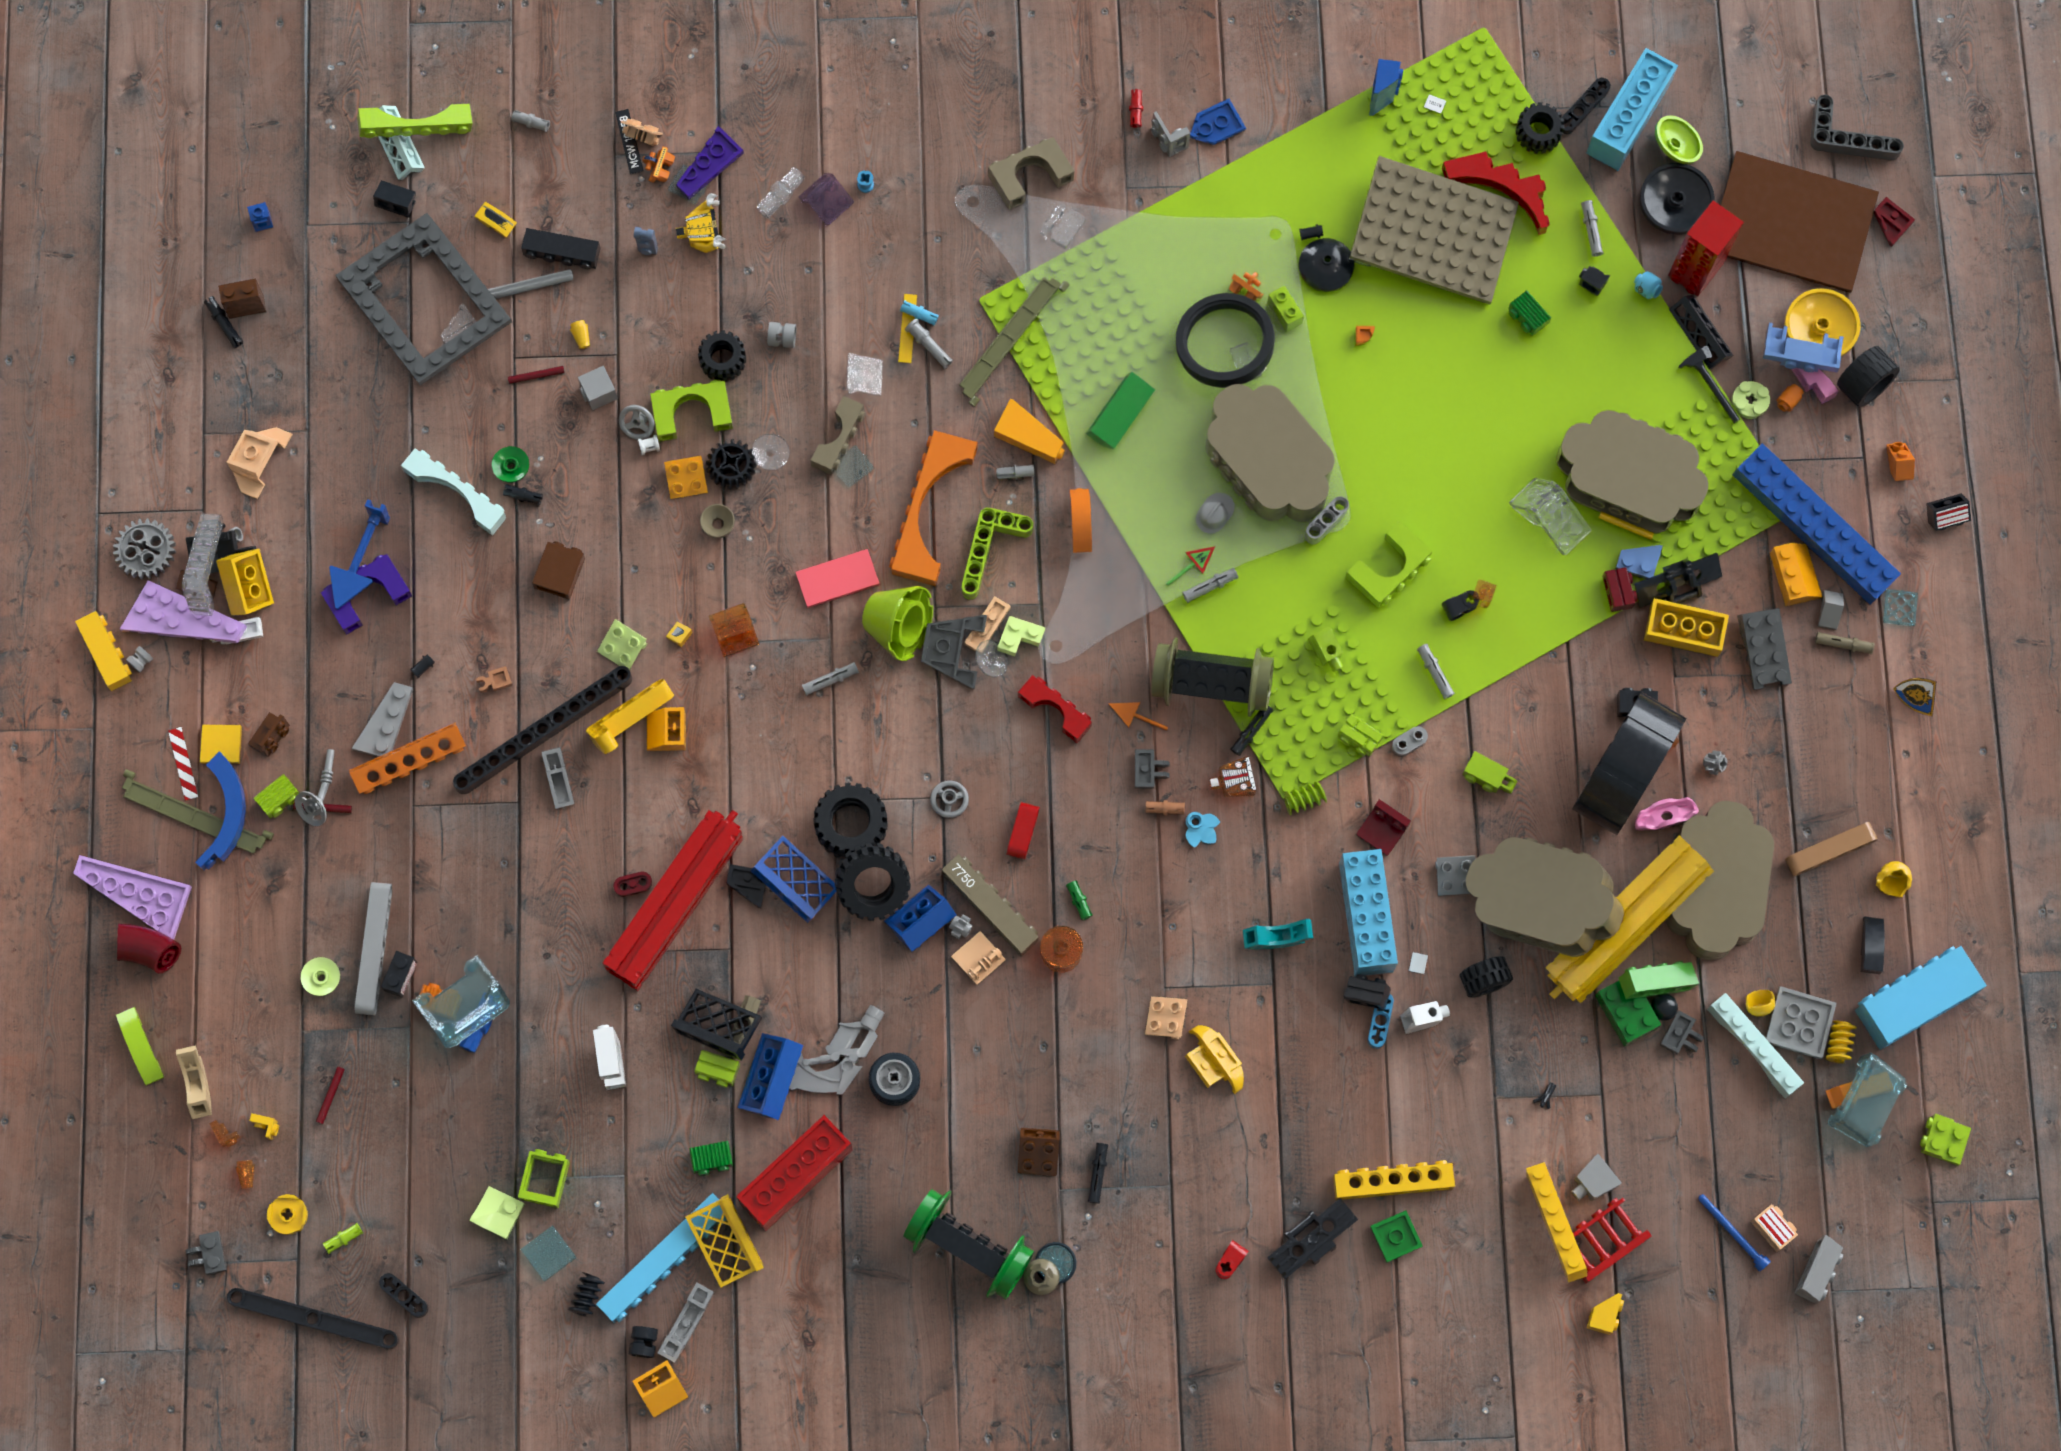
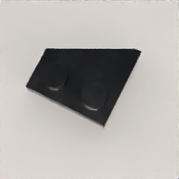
M730 864L727 885L756 907L762 908L766 885L751 872L752 868Z

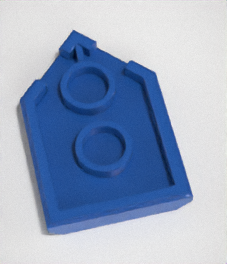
M1229 98L1196 114L1190 138L1215 145L1245 131L1246 127Z

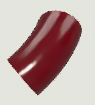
M118 924L117 961L140 964L161 974L168 971L178 960L182 950L181 944L171 937L142 926Z

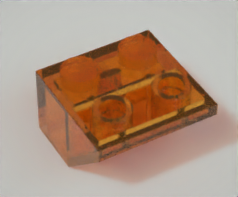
M744 603L708 616L723 657L760 645Z

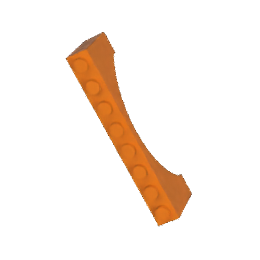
M934 430L933 435H929L927 440L928 452L923 454L921 464L924 465L922 471L918 470L916 476L918 484L916 488L913 487L910 497L913 499L912 504L907 506L905 515L908 517L906 522H902L900 528L902 536L900 540L897 539L894 549L897 551L896 556L891 558L889 568H892V575L936 587L941 563L935 562L922 541L918 527L920 507L927 492L941 477L958 467L967 464L973 465L978 442Z

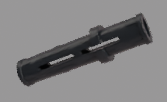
M209 297V302L206 299L204 304L211 312L212 319L218 323L232 344V347H239L237 343L242 345L243 340L226 317L225 310L221 309L215 297Z
M1268 706L1267 711L1259 710L1246 729L1240 732V737L1230 750L1237 756H1240L1247 745L1254 741L1253 737L1274 710L1270 706Z
M1096 1143L1087 1202L1100 1204L1104 1170L1107 1167L1108 1144Z

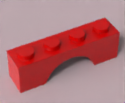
M1032 675L1018 691V698L1032 709L1040 705H1050L1058 709L1064 719L1062 732L1075 743H1078L1092 727L1090 716L1085 712L1080 713L1075 709L1076 706L1071 701H1065L1061 698V694L1053 688L1051 690L1046 686L1047 683L1042 678H1036Z

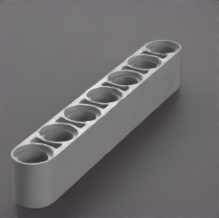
M372 882L370 886L355 1001V1014L376 1015L392 898V884Z

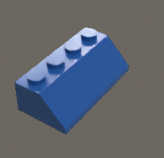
M762 1033L738 1108L779 1120L803 1045L786 1038Z

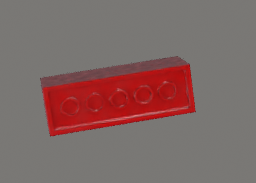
M1713 200L1686 234L1668 274L1670 279L1674 283L1685 287L1688 293L1695 294L1698 297L1724 265L1744 222Z
M823 1115L743 1189L736 1198L739 1204L766 1232L853 1151L852 1144Z

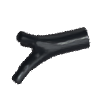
M1550 1082L1545 1092L1539 1098L1534 1099L1533 1103L1541 1101V1108L1546 1104L1547 1109H1550V1098L1556 1085Z

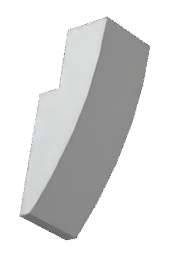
M561 747L542 751L555 809L573 805V795Z

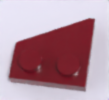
M1887 197L1874 210V215L1891 247L1915 221L1912 216Z

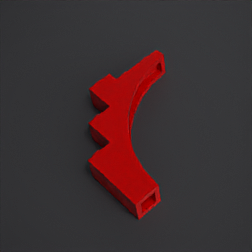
M1487 152L1443 162L1442 172L1445 178L1463 184H1477L1490 187L1504 193L1514 201L1519 202V205L1533 221L1538 235L1546 233L1550 222L1548 216L1544 215L1543 211L1544 202L1542 197L1546 191V185L1544 180H1541L1540 175L1519 179L1518 169L1514 168L1513 163L1493 168L1492 159L1488 157Z

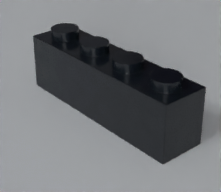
M526 228L521 249L523 255L530 259L541 258L546 262L552 263L557 261L566 266H572L573 264L583 269H596L601 247L599 241Z

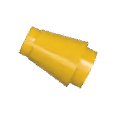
M584 320L571 323L570 331L579 349L590 347L588 324H585Z

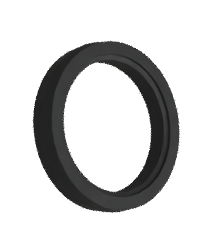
M1221 293L1199 300L1185 312L1177 327L1176 350L1181 364L1194 379L1212 387L1227 388L1234 384L1242 385L1251 381L1266 368L1274 351L1275 333L1268 314L1257 302L1239 294ZM1220 309H1235L1247 313L1257 321L1263 332V342L1259 353L1249 364L1235 371L1216 372L1202 367L1192 358L1187 346L1190 331L1200 318L1210 312Z

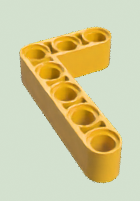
M660 679L586 729V733L603 754L610 753L618 746L614 737L672 699L674 694L666 681Z

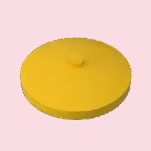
M1813 289L1802 293L1791 303L1785 316L1784 326H1788L1786 334L1788 338L1822 344L1824 334H1829L1828 338L1839 339L1840 336L1844 337L1841 350L1842 357L1852 349L1859 337L1860 318L1855 306L1844 295L1830 289Z

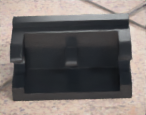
M381 180L373 195L374 206L409 218L416 203L414 200L416 192Z

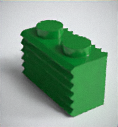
M1527 290L1514 299L1508 308L1510 316L1515 320L1518 319L1522 329L1526 333H1530L1531 336L1549 324L1551 316Z
M728 1141L689 1148L694 1174L698 1173V1176L709 1175L712 1170H718V1172L729 1171V1167L733 1166Z

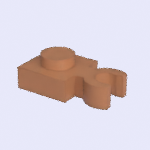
M506 666L489 671V677L487 678L483 676L476 678L477 683H485L483 687L479 688L480 692H486L489 687H493V690L497 691L512 686Z

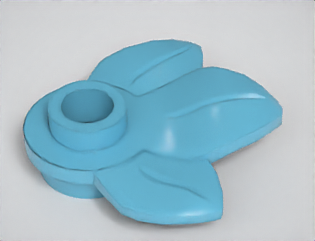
M1190 813L1186 818V826L1188 828L1186 839L1188 843L1194 848L1197 847L1200 841L1207 844L1216 843L1214 827L1219 825V819L1213 814ZM1197 819L1199 824L1193 825L1191 821Z

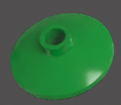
M507 446L500 449L492 459L493 473L499 480L507 483L517 482L524 478L530 466L527 454L515 446ZM510 464L515 465L513 469L508 468Z

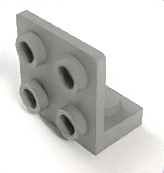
M1157 111L1153 112L1152 127L1150 129L1155 138L1158 137L1162 151L1171 157L1189 148L1190 131L1188 128H1178L1170 135Z

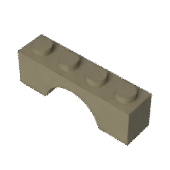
M846 396L842 397L835 411L836 419L842 425L840 436L831 443L819 444L811 458L812 467L830 475L833 474L834 470L837 471L841 464L840 458L842 454L845 455L849 449L848 442L850 438L855 437L858 430L856 426L858 422L863 421L866 414L863 404Z

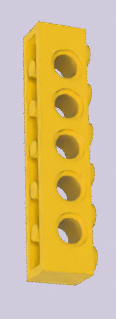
M1446 1160L1436 1161L1435 1165H1428L1427 1162L1416 1163L1415 1167L1401 1164L1396 1165L1394 1169H1388V1166L1376 1167L1377 1170L1369 1171V1168L1357 1169V1172L1349 1173V1170H1339L1333 1176L1336 1200L1340 1198L1346 1200L1452 1190L1455 1187L1453 1164L1447 1163ZM1428 1172H1435L1438 1175V1180H1430ZM1411 1173L1416 1174L1418 1182H1411L1408 1179V1175ZM1389 1176H1397L1399 1179V1183L1395 1185L1391 1184L1389 1182ZM1376 1177L1379 1180V1185L1372 1186L1369 1183V1178ZM1349 1180H1358L1360 1186L1358 1188H1352L1349 1184Z

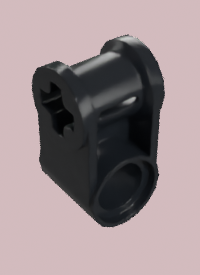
M1469 590L1444 601L1441 605L1449 621H1454L1475 610L1479 603V595L1477 592ZM1467 598H1469L1470 600H1474L1473 604H1471V602H1466Z

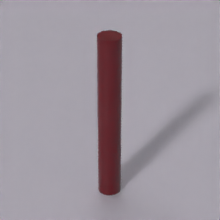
M559 366L509 376L508 381L509 384L562 374L565 373L564 367Z
M323 804L326 812L352 813V806Z
M337 1067L316 1119V1122L319 1124H323L345 1071L344 1068Z

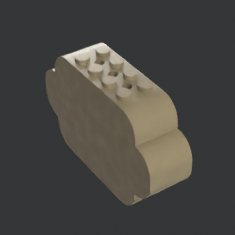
M1234 384L1221 391L1214 400L1211 416L1212 423L1208 428L1205 447L1211 464L1222 471L1223 478L1227 482L1230 481L1236 494L1238 496L1242 495L1246 500L1247 507L1251 511L1254 510L1261 518L1275 521L1287 515L1289 518L1299 522L1314 518L1323 510L1328 496V482L1331 478L1335 462L1332 450L1279 388L1263 385L1252 391L1245 385Z
M1611 410L1602 411L1593 418L1591 424L1578 423L1571 426L1566 432L1557 453V465L1564 474L1568 475L1566 491L1573 501L1598 512H1605L1655 534L1666 531L1671 526L1673 520L1686 521L1695 516L1708 491L1707 477L1701 470L1697 469L1699 454L1693 444L1683 440L1679 435L1666 433L1660 427L1654 428L1649 426L1643 420L1632 419L1626 413H1618Z
M1720 801L1714 804L1705 816L1698 815L1688 819L1675 837L1676 839L1680 835L1714 870L1665 919L1668 928L1673 933L1686 937L1685 941L1688 950L1694 956L1701 959H1722L1735 945L1741 946L1751 942L1764 925L1774 852V839L1766 828L1753 824L1752 813L1741 803Z
M1512 837L1502 841L1497 846L1494 854L1481 855L1472 862L1466 876V887L1477 898L1475 911L1478 918L1495 935L1567 956L1578 957L1586 954L1593 947L1595 940L1609 939L1620 928L1624 909L1620 901L1613 894V880L1602 865L1587 853L1580 852V854H1576L1569 848L1562 847V849L1555 848V845L1547 842L1543 845L1537 843V840L1528 837L1526 840Z

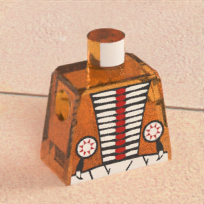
M1248 756L1220 766L1218 771L1219 777L1209 778L1211 790L1222 788L1224 797L1255 796L1256 794Z

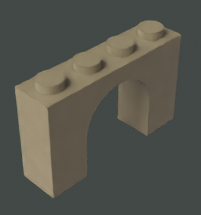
M1054 137L1044 139L1032 147L1028 146L1023 151L1011 154L1006 159L995 161L988 166V177L1008 210L1025 203L1026 193L1015 176L1017 171L1024 166L1036 165L1044 168L1057 188L1074 181L1075 171Z

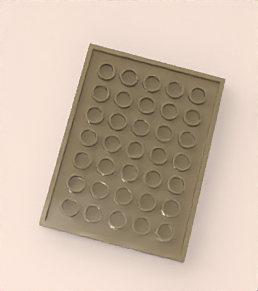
M1379 156L1349 259L1490 305L1519 202Z

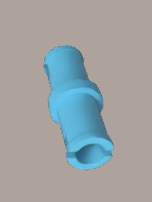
M904 300V304H902L900 309L901 312L935 326V322H937L939 317L938 314L925 310L923 306L918 307Z

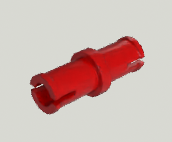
M1133 89L1131 90L1129 111L1131 112L1130 127L1132 128L1142 127L1141 115L1144 107L1142 106V90L1135 89V92Z

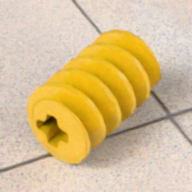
M1834 1020V1025L1831 1026V1030L1834 1032L1830 1033L1832 1040L1828 1042L1831 1047L1827 1049L1830 1055L1826 1056V1060L1844 1064L1845 1060H1851L1852 1058L1846 1054L1847 1052H1853V1049L1848 1047V1045L1854 1044L1853 1041L1849 1040V1037H1855V1034L1850 1031L1857 1029V1027L1848 1022Z

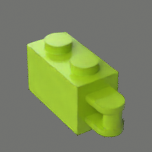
M1474 751L1462 774L1468 782L1473 784L1476 782L1485 791L1490 793L1492 791L1496 793L1498 789H1501L1511 794L1518 782L1515 778L1507 775L1508 768ZM1503 779L1508 781L1507 786L1502 784Z

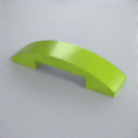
M135 1007L117 1014L116 1017L122 1034L145 1085L147 1086L165 1078L142 1028V1023Z

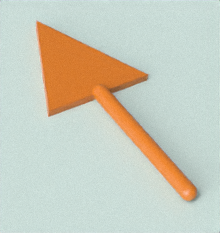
M1140 702L1108 703L1128 728L1133 718L1136 717L1161 729L1168 730V727L1136 714Z

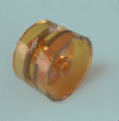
M1056 926L1050 928L1044 934L1041 940L1040 956L1043 963L1050 970L1065 973L1073 970L1080 963L1083 953V942L1075 929L1068 926ZM1063 947L1065 950L1061 952L1059 948Z

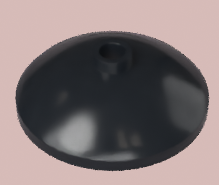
M1322 238L1312 241L1303 249L1299 258L1298 265L1302 279L1310 287L1319 291L1330 292L1342 288L1350 281L1354 272V260L1349 259L1351 251L1342 242L1335 239ZM1329 258L1331 261L1326 262L1324 259Z

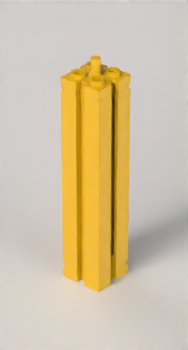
M1679 835L1672 844L1656 857L1616 897L1623 906L1624 916L1620 928L1614 936L1606 940H1595L1593 947L1582 956L1571 957L1559 954L1553 962H1550L1545 967L1550 972L1547 976L1557 985L1549 995L1556 999L1564 992L1572 1001L1576 999L1582 1003L1588 994L1590 995L1705 881L1706 877H1709L1714 872L1708 862Z

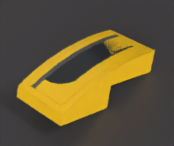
M487 202L483 203L474 216L485 226L491 227L504 238L509 235L517 224L512 218Z

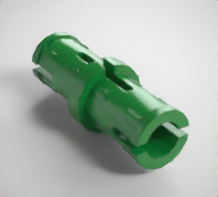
M1075 880L1068 883L1066 887L1072 897V904L1076 906L1081 920L1092 917L1093 914L1086 902L1087 897L1083 895L1078 881Z

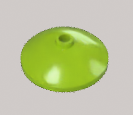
M1665 116L1657 122L1655 126L1656 141L1663 153L1670 159L1682 164H1692L1701 157L1703 153L1701 138L1687 121L1676 116Z

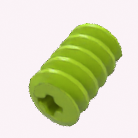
M1318 781L1314 782V787L1309 783L1306 789L1300 786L1299 792L1297 789H1293L1292 794L1289 791L1285 792V805L1290 816L1292 815V809L1299 813L1300 806L1305 811L1306 804L1313 808V802L1320 806L1321 799L1327 803L1324 789Z

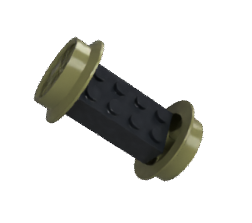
M1175 637L1171 644L1159 643L1157 646L1151 694L1152 697L1164 698L1166 706L1170 705L1172 694L1248 703V717H1251L1255 710L1267 711L1274 658L1262 656L1259 648L1256 649L1254 659L1178 650V638Z

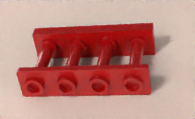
M1617 1198L1613 1199L1607 1204L1609 1208L1605 1211L1599 1209L1591 1215L1593 1218L1587 1223L1584 1220L1576 1226L1577 1231L1573 1233L1574 1238L1583 1233L1599 1255V1260L1601 1261L1596 1267L1593 1264L1591 1265L1580 1250L1587 1268V1277L1582 1278L1586 1284L1652 1237L1648 1230L1643 1233L1641 1230L1638 1231L1620 1205L1625 1202L1624 1198L1620 1200ZM1612 1210L1615 1211L1632 1235L1631 1238L1633 1240L1628 1244L1625 1241L1622 1242L1604 1217ZM1597 1221L1616 1246L1617 1252L1613 1255L1606 1253L1589 1230V1227Z

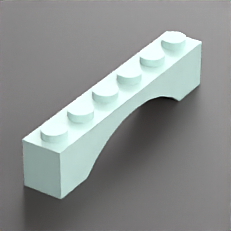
M415 448L402 463L403 471L417 482L439 483L458 492L471 506L477 525L492 536L506 520L505 510L500 505L490 503V499L485 494L480 493L479 495L474 491L475 488L468 482L464 484L459 480L460 477L452 471L450 473L447 472L443 464L439 461H432L430 455L425 451H418Z
M1726 993L1710 1005L1707 1010L1720 1025L1726 1028L1745 1046L1762 1067L1773 1086L1785 1099L1804 1083Z

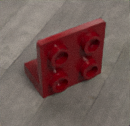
M1379 799L1356 835L1375 849H1382V853L1388 856L1409 827L1411 820Z

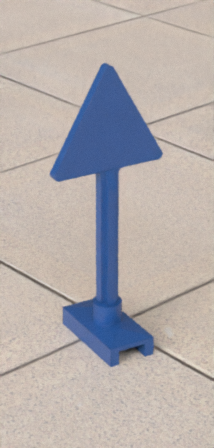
M367 499L365 508L369 516L368 525L349 570L346 571L334 566L329 567L334 603L337 610L373 583L372 579L356 573L376 526H378L379 522L388 525L390 520L387 508L383 504H381L380 509L375 508L371 500Z

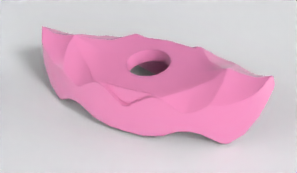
M1688 797L1660 800L1639 812L1635 821V829L1659 830L1675 826L1695 816L1699 810L1695 802ZM1664 813H1669L1672 815V819L1663 820L1661 816Z

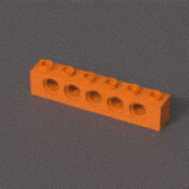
M455 722L349 770V773L359 794L362 792L368 794L374 791V787L380 784L386 786L392 783V779L398 776L399 778L408 776L411 770L416 768L417 770L424 769L428 766L427 763L431 761L439 762L445 759V755L451 752L457 754L463 751V747L466 744ZM443 739L449 741V745L446 748L438 746L439 742ZM425 747L432 750L428 756L421 754V750ZM411 755L414 760L411 764H405L403 758ZM387 764H395L396 769L393 772L386 771L385 767ZM369 772H377L378 777L375 780L368 779L367 775Z

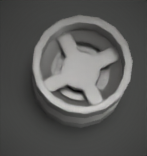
M140 646L132 656L126 659L139 673L144 669L146 663H150L153 660L152 656Z

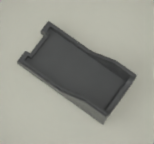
M1780 608L1737 615L1740 635L1747 651L1753 690L1764 688L1763 684L1780 682L1781 685L1791 684Z

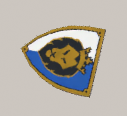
M1911 678L1900 682L1893 688L1905 705L1921 714L1933 716L1937 681L1925 678Z

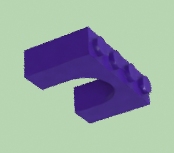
M387 554L384 556L379 555L372 563L358 568L356 574L372 579L373 582L382 585L396 606L412 597L410 590ZM332 584L326 586L323 589L324 591L320 592L346 635L363 626L351 606V600L337 610L335 608Z

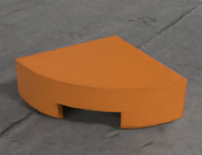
M1356 326V346L1363 345L1371 339L1375 326Z

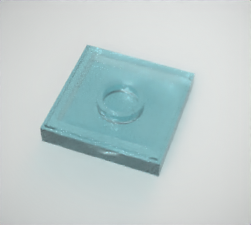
M553 1225L521 1249L544 1282L577 1258Z

